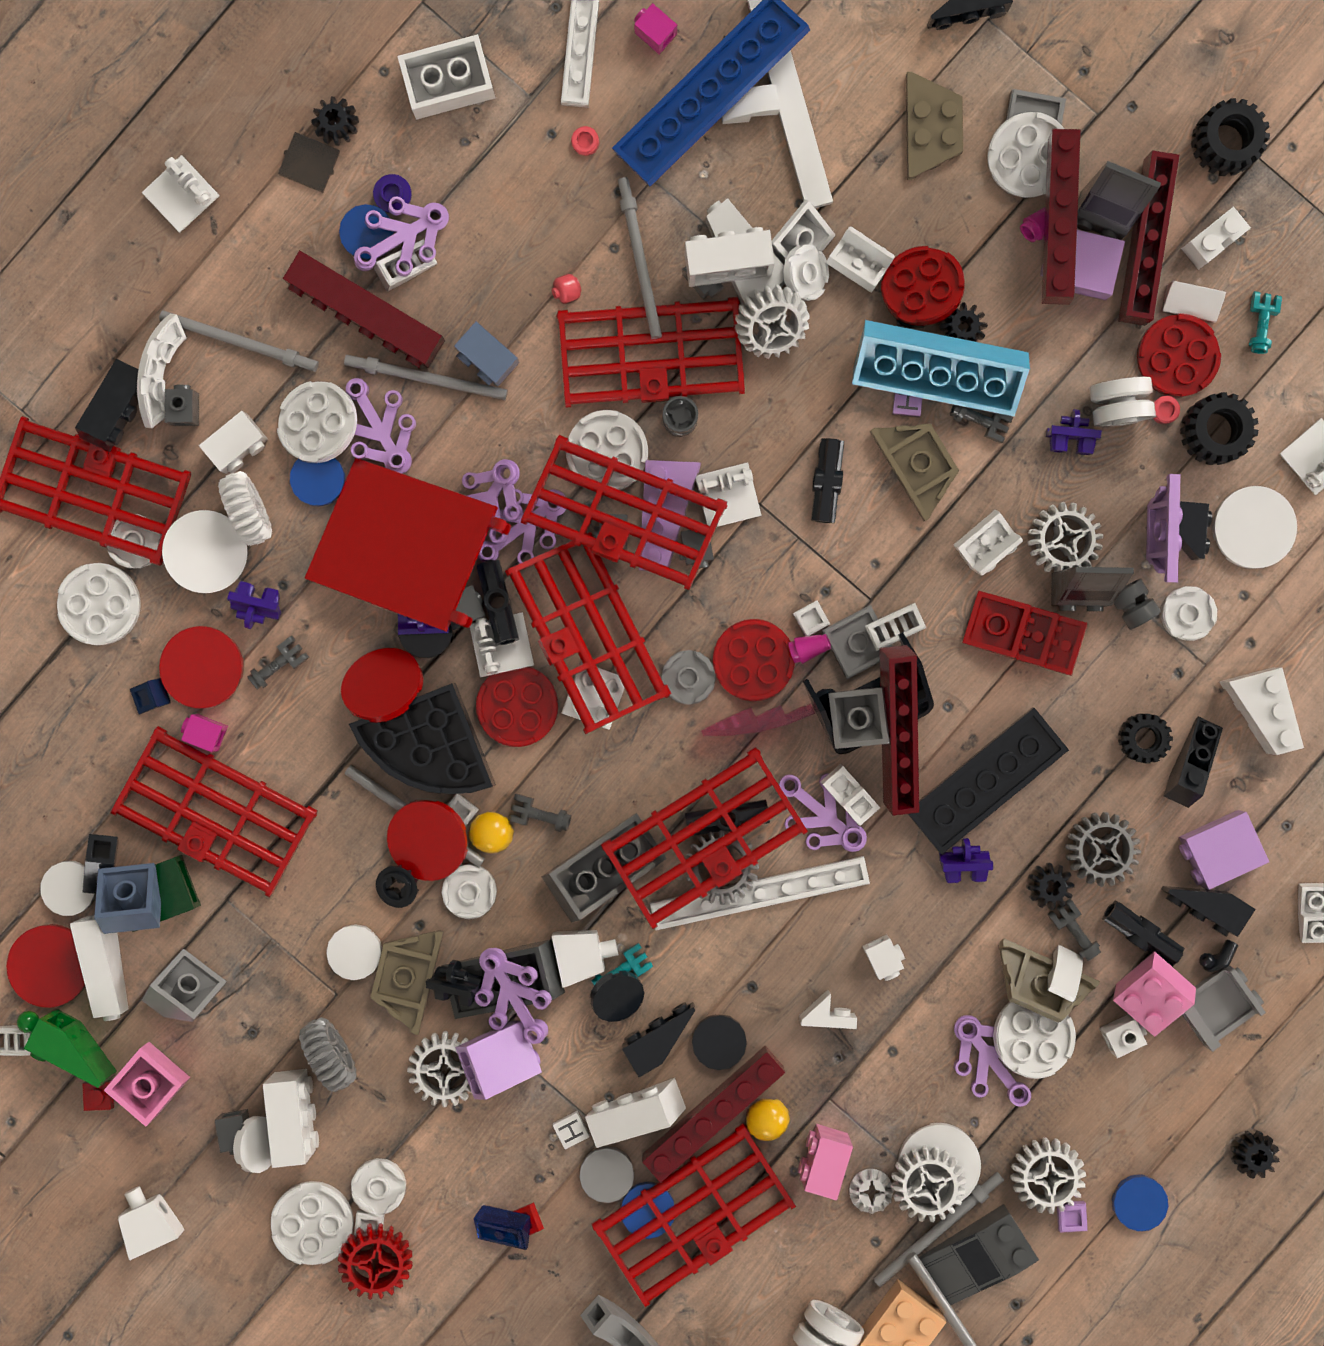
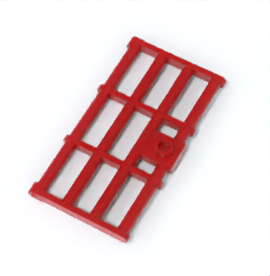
M727 297V300L683 304H680V301H675L674 304L657 305L658 317L675 315L676 331L661 332L662 337L658 339H651L650 333L623 335L622 319L647 318L645 306L631 308L616 306V309L579 312L558 310L556 317L560 329L565 407H571L572 404L611 401L629 403L628 400L641 399L642 403L669 401V397H687L689 395L728 392L745 394L742 348L735 330V325L737 324L735 315L739 314L740 304L738 297ZM732 311L734 327L682 331L681 315ZM617 320L618 336L566 340L565 324ZM735 338L736 354L684 358L683 342ZM673 342L678 344L679 358L625 362L624 346ZM619 347L620 363L568 366L567 351ZM737 365L738 381L686 385L685 369ZM680 369L681 385L668 386L667 370ZM639 372L640 388L627 389L626 373ZM621 374L622 390L570 393V377Z
M22 416L0 476V513L6 511L42 523L45 528L52 529L54 527L99 542L102 547L111 546L150 559V563L161 566L163 563V540L170 526L177 520L191 478V472L187 470L181 472L139 458L133 452L130 454L121 452V449L115 446L108 452L81 439L78 434L72 436L30 422L29 418ZM28 432L70 446L66 461L64 462L21 448L25 433ZM79 449L87 452L83 468L74 465ZM17 458L62 472L57 488L13 474ZM117 462L125 464L121 480L112 478ZM137 468L180 482L175 498L130 484L129 481L133 469ZM70 475L116 490L112 506L65 491ZM8 484L53 498L48 514L4 500ZM125 494L171 508L166 524L121 510ZM61 502L107 516L108 519L104 531L100 532L58 518L57 514ZM116 520L162 534L157 550L112 536L111 533Z
M559 435L522 516L521 523L525 525L530 523L570 539L577 546L582 544L592 548V553L616 563L622 560L629 563L630 567L634 569L637 566L684 585V589L690 590L720 518L728 507V502L720 498L715 500L673 483L672 479H662L618 461L619 458L613 456L610 458L569 442V438ZM560 451H565L607 468L602 481L598 482L556 465L555 462ZM615 471L662 490L657 504L608 486L613 472ZM551 474L596 492L591 506L589 507L544 489L549 475ZM668 493L715 511L716 513L711 525H706L664 508L663 504ZM606 496L651 514L646 529L597 510L602 497ZM538 499L584 516L585 520L580 531L532 513ZM659 517L706 536L700 551L652 532L657 518ZM592 520L603 524L597 538L586 534ZM629 535L641 539L635 554L624 550ZM646 543H652L694 560L695 562L690 574H684L642 557L641 555Z
M591 532L586 533L587 535L593 537ZM570 541L507 569L505 573L507 577L510 576L532 620V623H530L532 628H536L541 638L538 640V643L549 665L554 664L559 674L557 678L559 682H563L585 727L583 729L584 733L588 734L652 702L668 698L672 693L668 685H664L644 645L646 641L644 637H640L617 591L619 587L617 584L614 585L601 557L592 553V548L583 545L604 587V590L590 595L568 551L577 547L574 541ZM559 555L580 598V601L566 606L545 563V560ZM533 565L557 610L542 617L520 571ZM607 595L631 641L619 648L616 647L594 601ZM584 606L607 652L595 659L592 658L570 614L571 611ZM560 617L565 628L551 634L546 623ZM634 648L656 692L655 695L645 700L642 699L620 655ZM578 653L583 665L569 671L564 659ZM608 659L611 660L633 704L620 712L596 666ZM585 670L609 717L597 723L594 722L572 676Z
M157 726L110 814L114 816L118 814L162 837L161 841L165 843L169 841L177 845V850L200 862L205 860L213 864L214 869L218 871L222 869L266 892L265 896L270 898L307 829L317 816L318 810L310 806L306 808L267 787V783L255 781L214 759V755L210 753L208 755L170 736L167 734V730ZM160 742L202 764L195 779L151 757L150 755L156 744ZM144 766L188 788L189 790L183 801L179 803L137 781ZM211 769L253 791L254 794L247 807L202 784L201 781L207 770ZM132 790L174 812L175 815L168 828L123 805L130 791ZM197 793L241 816L235 829L232 831L188 808L194 794ZM260 796L304 818L305 821L299 832L295 833L253 811ZM182 817L192 822L184 836L174 832ZM248 820L292 843L286 856L283 858L239 835L246 821ZM217 836L227 840L220 855L210 851ZM233 845L278 867L279 869L273 880L269 882L227 860L226 858Z
M756 747L748 751L746 757L711 779L707 780L705 778L701 781V785L658 812L656 810L651 812L652 816L614 840L611 841L609 839L601 844L602 850L609 856L652 929L658 927L657 923L700 896L702 898L706 897L707 892L716 886L721 888L742 875L743 869L751 864L755 866L758 864L759 859L801 833L804 835L808 832L763 761L760 750ZM758 762L766 777L722 804L714 789ZM773 785L781 800L736 827L728 813ZM709 793L717 807L671 836L663 821ZM788 809L796 823L751 851L743 836ZM723 817L732 831L686 859L678 844ZM658 825L666 839L622 866L614 852ZM738 840L746 855L735 861L727 846ZM670 849H673L681 863L636 890L628 876ZM703 862L711 877L700 883L692 868ZM687 872L695 887L651 914L643 899Z
M744 1123L736 1127L734 1133L698 1157L695 1155L691 1157L689 1163L669 1175L661 1183H657L648 1190L643 1189L641 1195L603 1220L599 1218L592 1223L593 1230L602 1239L645 1307L650 1305L651 1300L691 1273L694 1275L698 1273V1269L706 1263H709L711 1266L732 1252L733 1245L741 1240L743 1242L746 1241L748 1235L787 1209L791 1208L792 1210L796 1207ZM746 1139L754 1152L713 1180H710L703 1166ZM761 1162L769 1175L728 1203H725L718 1189ZM695 1171H698L706 1184L661 1213L653 1199ZM776 1185L784 1198L743 1226H740L732 1213ZM713 1194L720 1208L676 1236L668 1223ZM648 1203L656 1218L613 1245L605 1231ZM728 1217L735 1231L725 1237L717 1223ZM663 1227L671 1241L628 1268L620 1254ZM691 1240L695 1241L702 1252L693 1259L690 1258L683 1247ZM678 1250L686 1264L643 1292L635 1278Z

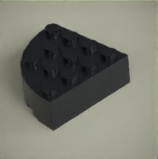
M451 683L416 697L408 706L409 709L394 719L377 723L360 719L349 724L358 744L366 754L388 775L408 786L432 793L463 794L477 792L496 785L456 683Z

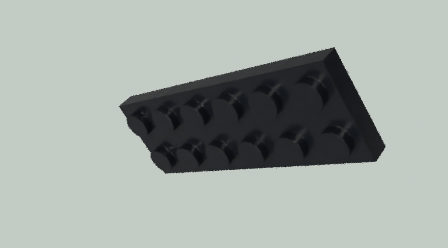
M1032 707L919 800V813L908 815L942 855L1068 752L1069 749L1039 712Z

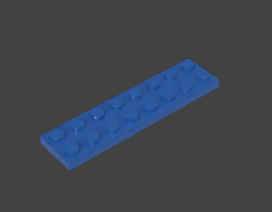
M762 0L612 147L613 151L651 187L810 31L809 25L783 1Z

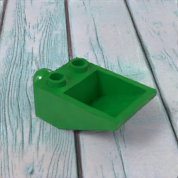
M59 1009L52 1011L42 1018H39L33 1011H25L17 1018L18 1029L23 1033H31L24 1049L31 1052L30 1056L42 1062L48 1061L97 1088L115 1076L117 1070L80 1020Z

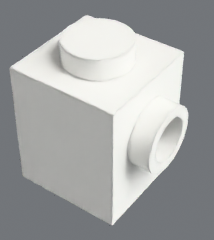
M888 935L862 946L879 980L883 978L885 981L891 980L900 975L899 971L904 969L901 962L905 959L904 954L898 944L893 946Z
M1129 1014L1099 1028L1110 1052L1116 1058H1120L1147 1045L1144 1035L1147 1034L1146 1029Z

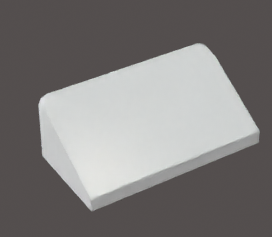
M1172 281L1167 285L1162 312L1188 314L1201 320L1215 323L1226 292Z

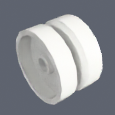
M1151 377L1124 378L1098 383L1089 387L1092 402L1096 404H1109L1098 407L1092 412L1094 426L1130 425L1156 417L1154 402L1150 400H1136L1147 397L1153 392Z
M812 1300L804 1312L807 1321L798 1324L793 1334V1340L798 1346H857L865 1332L862 1326L845 1312L823 1301Z

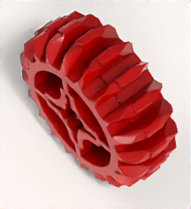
M370 1223L367 1225L366 1232L358 1227L356 1229L357 1237L349 1234L347 1237L348 1243L341 1245L343 1253L338 1254V1261L341 1263L338 1265V1272L344 1273L341 1276V1280L343 1283L349 1282V1291L358 1288V1297L362 1296L364 1292L368 1293L369 1300L372 1299L373 1293H378L380 1299L384 1297V1291L393 1295L394 1286L401 1289L403 1287L402 1279L408 1280L409 1278L408 1270L412 1269L413 1262L409 1260L412 1258V1250L407 1249L409 1241L402 1240L403 1234L401 1231L393 1235L394 1227L392 1225L386 1231L383 1230L382 1223L378 1224V1230H373V1226ZM373 1244L372 1247L368 1250H360L362 1247L366 1245ZM382 1244L391 1248L397 1257L392 1256L391 1253H386L382 1249ZM376 1252H378V1264H376L373 1271L372 1259H375ZM354 1266H358V1269L365 1270L368 1273L369 1278L361 1275L355 1269ZM383 1272H391L385 1277L378 1278Z

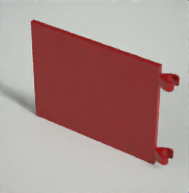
M355 458L305 575V579L447 632L451 622L465 628H470L473 619L465 613L456 611V608L489 529L508 535L511 525L505 520L495 517L498 509L497 506Z

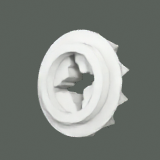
M865 1169L857 1173L849 1187L852 1203L861 1212L873 1214L874 1212L884 1211L885 1207L891 1203L894 1192L891 1189L892 1183L889 1177L877 1169ZM870 1181H872L875 1190H880L879 1193L874 1194L873 1202L869 1199L868 1194L863 1193L869 1190Z

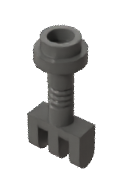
M954 404L950 411V416H953L954 420L958 422L965 418L986 427L987 431L984 437L998 443H1003L1005 437L996 434V431L1007 433L1009 427L1001 424L1000 421L1011 423L1013 420L1012 416L993 413L991 418L968 407Z
M290 636L277 646L282 654L273 662L266 665L259 672L255 668L250 671L251 674L247 678L257 690L260 687L265 688L268 685L265 680L278 671L280 667L282 668L287 663H290L295 669L309 658L304 653L296 659L294 655L302 650L299 644L291 650L288 649V646L295 642L293 636Z
M515 794L514 799L524 802L523 807L512 804L511 810L520 812L521 815L520 817L509 815L508 821L527 825L529 818L554 824L555 831L568 830L571 815L567 814V811L560 810L559 814L540 810L532 807L534 798Z
M1068 899L1065 902L1071 910L1069 913L1066 912L1064 907L1059 905L1056 908L1062 918L1058 919L1053 911L1047 915L1058 930L1064 926L1069 929L1082 948L1079 952L1082 958L1085 957L1089 961L1101 953L1100 945L1097 941L1091 943L1083 930H1081L1075 919L1082 914L1074 902Z

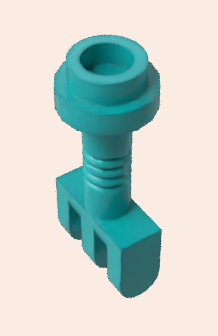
M1254 291L1251 298L1250 311L1259 313L1256 337L1249 340V347H1251V352L1266 354L1272 346V340L1267 338L1270 315L1277 316L1280 313L1282 296L1275 295L1273 305H1270L1271 294L1265 293L1262 303H1259L1261 293Z
M637 943L623 952L627 961L607 974L612 972L614 975L619 973V971L630 972L633 970L637 977L651 969L653 965L650 961L640 966L639 963L646 959L647 955L643 952L634 957L633 954L642 948ZM600 974L595 975V978L591 980L593 985L603 976Z

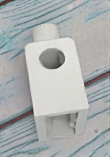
M597 930L557 931L552 934L562 988L604 972V958L619 955L616 940L600 942Z
M140 1186L124 1194L130 1207L118 1216V1221L129 1260L169 1243L183 1233L184 1228L160 1194L146 1200Z

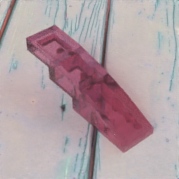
M810 703L787 714L784 713L781 705H778L755 716L752 708L748 707L702 729L701 732L703 736H733L762 732L791 724L811 716L815 712Z

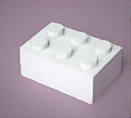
M478 34L398 56L409 101L416 120L495 99Z
M762 227L747 229L746 233L735 235L734 231L719 233L718 237L707 238L706 235H697L691 237L690 241H685V261L689 287L771 276L775 262L770 230L763 231Z
M307 1069L274 1072L263 1083L272 1168L304 1165L314 1154L316 1148L319 1147V1135L313 1129V1120L316 1119L315 1104L310 1102V1093L313 1092L312 1077L307 1075Z

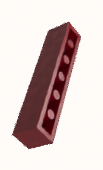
M1052 129L1048 138L1042 304L1070 305L1075 295L1081 129Z
M1152 150L1143 161L1141 175L1158 181L1161 185L1133 225L1118 322L1146 326L1154 320L1179 154Z
M300 250L282 278L289 285L287 289L301 298L303 294L313 299L311 304L324 312L327 308L336 313L334 318L347 326L351 322L360 327L358 332L370 340L374 336L382 340L381 346L396 354L397 351H400L407 355L405 360L417 368H420L421 364L429 368L445 342V339L439 333Z
M907 645L880 648V688L884 687L890 737L889 744H882L883 803L892 816L919 813L917 655Z
M764 1046L642 1154V1163L661 1183L784 1075V1066Z

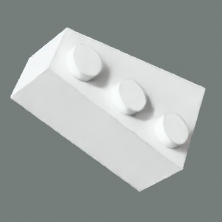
M1268 668L1219 682L1234 701L1233 704L1247 721L1248 727L1266 754L1280 755L1304 748L1283 668Z
M672 1078L638 1092L624 1094L611 1102L607 1100L598 1102L592 1106V1110L585 1116L595 1146L599 1148L671 1127L686 1109L677 1082L675 1078Z

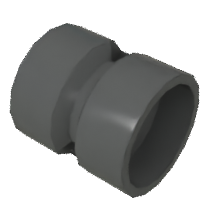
M684 396L673 397L667 401L662 414L663 425L667 432L678 437L687 436L692 433L697 426L699 414L696 404Z
M1142 579L1135 580L1126 585L1114 602L1117 610H1123L1122 619L1129 630L1148 622L1161 613L1154 599L1147 597L1149 591Z

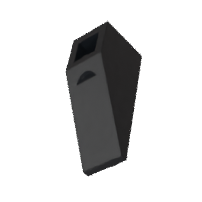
M949 0L930 16L927 28L936 27V30H944L958 22L972 24L982 17L1000 18L1009 11L1013 0Z
M1199 716L1196 718L1170 773L1164 797L1187 808L1203 797L1223 730L1222 727Z
M1162 886L1161 890L1168 894L1167 900L1178 907L1185 904L1191 908L1189 914L1202 922L1205 919L1210 920L1214 923L1212 928L1225 937L1229 933L1238 937L1256 910L1238 897L1225 891Z
M684 1002L672 1009V1015L665 1019L660 1016L648 1024L649 1028L641 1033L638 1030L634 1031L624 1038L626 1042L622 1044V1050L638 1077L663 1064L695 1012L693 1002L689 1005Z

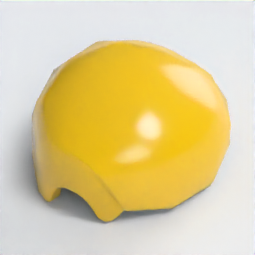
M485 812L477 815L470 823L468 834L472 845L476 849L484 853H498L506 850L510 845L514 830L507 817L496 812Z
M760 1099L749 1107L746 1115L747 1129L750 1134L764 1141H772L781 1137L787 1130L790 1122L788 1109L778 1099Z

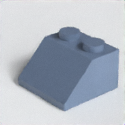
M154 863L98 869L94 919L104 934L160 928L161 898L156 865Z

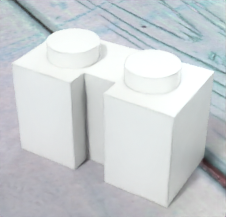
M1233 206L1181 249L1199 270L1251 227Z
M240 411L199 446L218 470L227 474L228 472L233 473L239 470L244 464L242 459L249 453L255 456L261 452L268 438L247 413Z

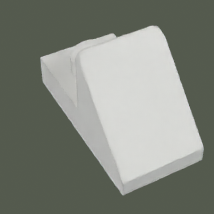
M829 990L823 993L799 1016L801 1026L857 1029V1017L855 1013H850V1009L834 1008V1012H830L831 993Z

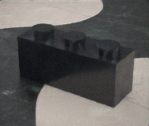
M118 359L114 361L75 427L81 439L108 452L112 450L114 445H118L121 442L124 427L127 422L133 421L137 413V377L139 369Z

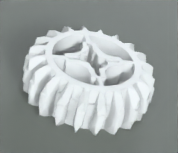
M776 284L773 290L765 285L764 292L760 293L755 289V296L753 298L746 296L745 301L747 305H739L740 314L735 315L737 322L735 330L740 343H743L747 351H753L757 357L763 353L764 357L769 359L772 353L778 358L782 351L790 354L789 348L792 345L799 348L797 340L805 339L804 330L809 329L807 320L810 318L807 305L804 300H801L798 293L792 292L787 286L782 290ZM788 309L792 311L790 322L785 320ZM754 322L759 324L757 335L753 333Z
M241 471L233 472L220 479L218 487L221 500L228 518L240 539L246 545L252 546L263 543L266 539L271 538L272 528L269 516L258 491L247 474Z
M1065 502L1059 503L1058 510L1054 505L1049 506V514L1044 510L1041 511L1039 515L1043 521L1039 519L1032 521L1038 530L1030 529L1028 531V534L1035 536V539L1028 541V545H1036V550H1032L1030 555H1040L1036 564L1041 565L1046 562L1045 572H1050L1053 567L1054 572L1073 567H1092L1089 559L1097 560L1099 558L1093 550H1101L1103 547L1101 544L1096 543V540L1103 538V534H1095V530L1099 529L1101 525L1100 523L1091 524V521L1095 518L1094 514H1090L1087 517L1084 516L1087 508L1082 507L1076 512L1077 504L1071 503L1067 510V505ZM1061 517L1074 520L1081 526V529H1070L1066 522L1063 523ZM1053 521L1054 537L1045 544L1046 530ZM1076 534L1075 537L1067 542L1068 547H1066V543L1054 545L1064 536ZM1085 536L1084 550L1077 557V542ZM1053 549L1061 550L1065 557L1068 556L1070 562H1063L1054 558L1049 551Z
M447 1031L442 1033V1040L439 1039L437 1033H433L431 1035L432 1043L429 1039L423 1038L421 1041L423 1047L416 1045L414 1051L417 1055H411L409 1061L415 1065L409 1066L407 1072L416 1074L410 1077L409 1082L412 1084L418 1082L414 1092L419 1093L423 1090L425 1093L421 1099L425 1101L428 1096L433 1097L431 1104L434 1106L437 1104L438 1099L442 1100L443 1107H447L449 1099L456 1106L459 1103L458 1096L466 1101L469 1097L467 1091L472 1093L467 1078L458 1087L449 1089L451 1078L464 1073L461 1062H457L451 1057V1050L457 1053L455 1047L468 1041V1038L465 1037L461 1043L458 1042V1033H454L452 1040L448 1039ZM441 1049L437 1062L424 1065V1059L430 1052ZM444 1060L445 1064L448 1065L447 1068H451L446 1079L445 1074L439 1070ZM425 1074L435 1077L439 1082V1088L432 1085Z
M1043 1138L1042 1145L1033 1140L1032 1145L1034 1148L1032 1149L1023 1145V1150L1026 1154L1024 1156L1016 1154L1015 1157L1020 1164H1012L1011 1168L1016 1173L1010 1175L1011 1180L1017 1182L1013 1185V1189L1015 1192H1020L1018 1198L1021 1202L1027 1201L1026 1205L1030 1209L1036 1206L1039 1213H1042L1047 1208L1050 1214L1054 1213L1056 1206L1061 1212H1064L1065 1207L1063 1204L1066 1202L1070 1206H1074L1071 1198L1073 1196L1081 1198L1077 1188H1085V1183L1080 1179L1086 1177V1172L1080 1169L1084 1166V1163L1081 1159H1077L1079 1154L1076 1150L1070 1151L1068 1143H1063L1060 1146V1141L1054 1138L1051 1145L1047 1138ZM1051 1156L1064 1159L1067 1162L1068 1169L1055 1167ZM1040 1159V1164L1036 1168L1030 1169ZM1050 1170L1053 1174L1049 1175V1179L1046 1181L1044 1177L1048 1176ZM1028 1182L1042 1185L1045 1195H1040L1030 1190ZM1061 1183H1065L1063 1188L1056 1192L1057 1187Z
M923 1145L922 1153L918 1154L917 1150L912 1148L913 1157L909 1158L908 1155L903 1154L902 1158L905 1164L897 1162L895 1166L900 1172L891 1174L892 1179L897 1181L891 1184V1189L896 1191L893 1197L895 1201L900 1202L899 1207L902 1211L908 1209V1216L911 1218L918 1213L919 1221L923 1222L926 1215H928L930 1222L934 1223L935 1215L939 1214L940 1218L945 1220L944 1211L948 1210L951 1214H954L955 1210L952 1204L961 1205L962 1203L957 1195L962 1196L966 1193L965 1189L961 1187L966 1184V1179L960 1176L964 1170L961 1166H956L958 1161L955 1157L949 1158L947 1150L942 1151L939 1155V1148L934 1146L931 1153H929L927 1146ZM925 1164L939 1165L946 1170L932 1172L927 1170ZM917 1168L918 1177L913 1182H910L911 1185L907 1187L911 1173ZM924 1174L932 1183L933 1194H931L929 1188L924 1183L926 1181ZM950 1181L947 1192L940 1199V1189L947 1185L946 1182ZM926 1196L931 1199L932 1203H921L911 1197Z

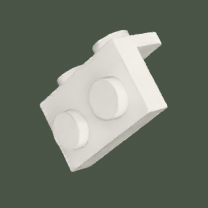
M848 227L826 263L872 293L895 256L853 227Z
M994 510L958 540L954 547L969 568L982 576L992 571L996 564L1006 555L1013 553L1017 546L1023 542V539L1020 535L1013 532L1002 514Z

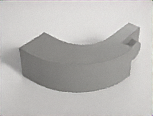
M600 1295L580 1315L593 1335L606 1340L613 1346H659L654 1338L626 1311Z

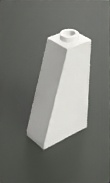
M728 198L722 203L720 201L715 202L707 210L706 224L712 238L718 237V234L721 232L734 231L736 235L746 233L747 229L752 228ZM774 253L775 264L771 276L731 281L741 305H747L745 301L746 296L751 298L755 296V289L762 293L764 292L765 285L769 286L771 290L774 289L776 284L780 287L785 285L784 265Z
M95 915L86 916L70 923L93 1018L103 1017V1021L121 1018L120 1014L129 1008L118 934H104L94 919Z

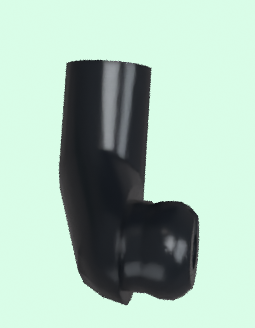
M1225 940L1220 953L1214 955L1210 953L1202 954L1199 959L1200 965L1209 972L1227 968L1237 951L1238 944L1231 940Z

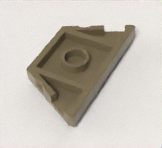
M907 72V180H913L918 175L940 166L941 163L963 153V96L913 72Z
M932 424L873 428L870 430L871 435L922 520H928L946 493L947 488L958 474L959 469Z
M443 930L389 941L383 944L370 998L380 1006L385 1007L390 1015L396 1020L399 1019L415 1035H418L420 1032L430 989L426 988V980L434 975L444 934Z
M1002 939L999 943L1008 1001L1057 1023L1064 1020L1100 983V981L1082 973L1076 999L1074 1002H1071L1048 991V974L1053 968V960L1006 939Z

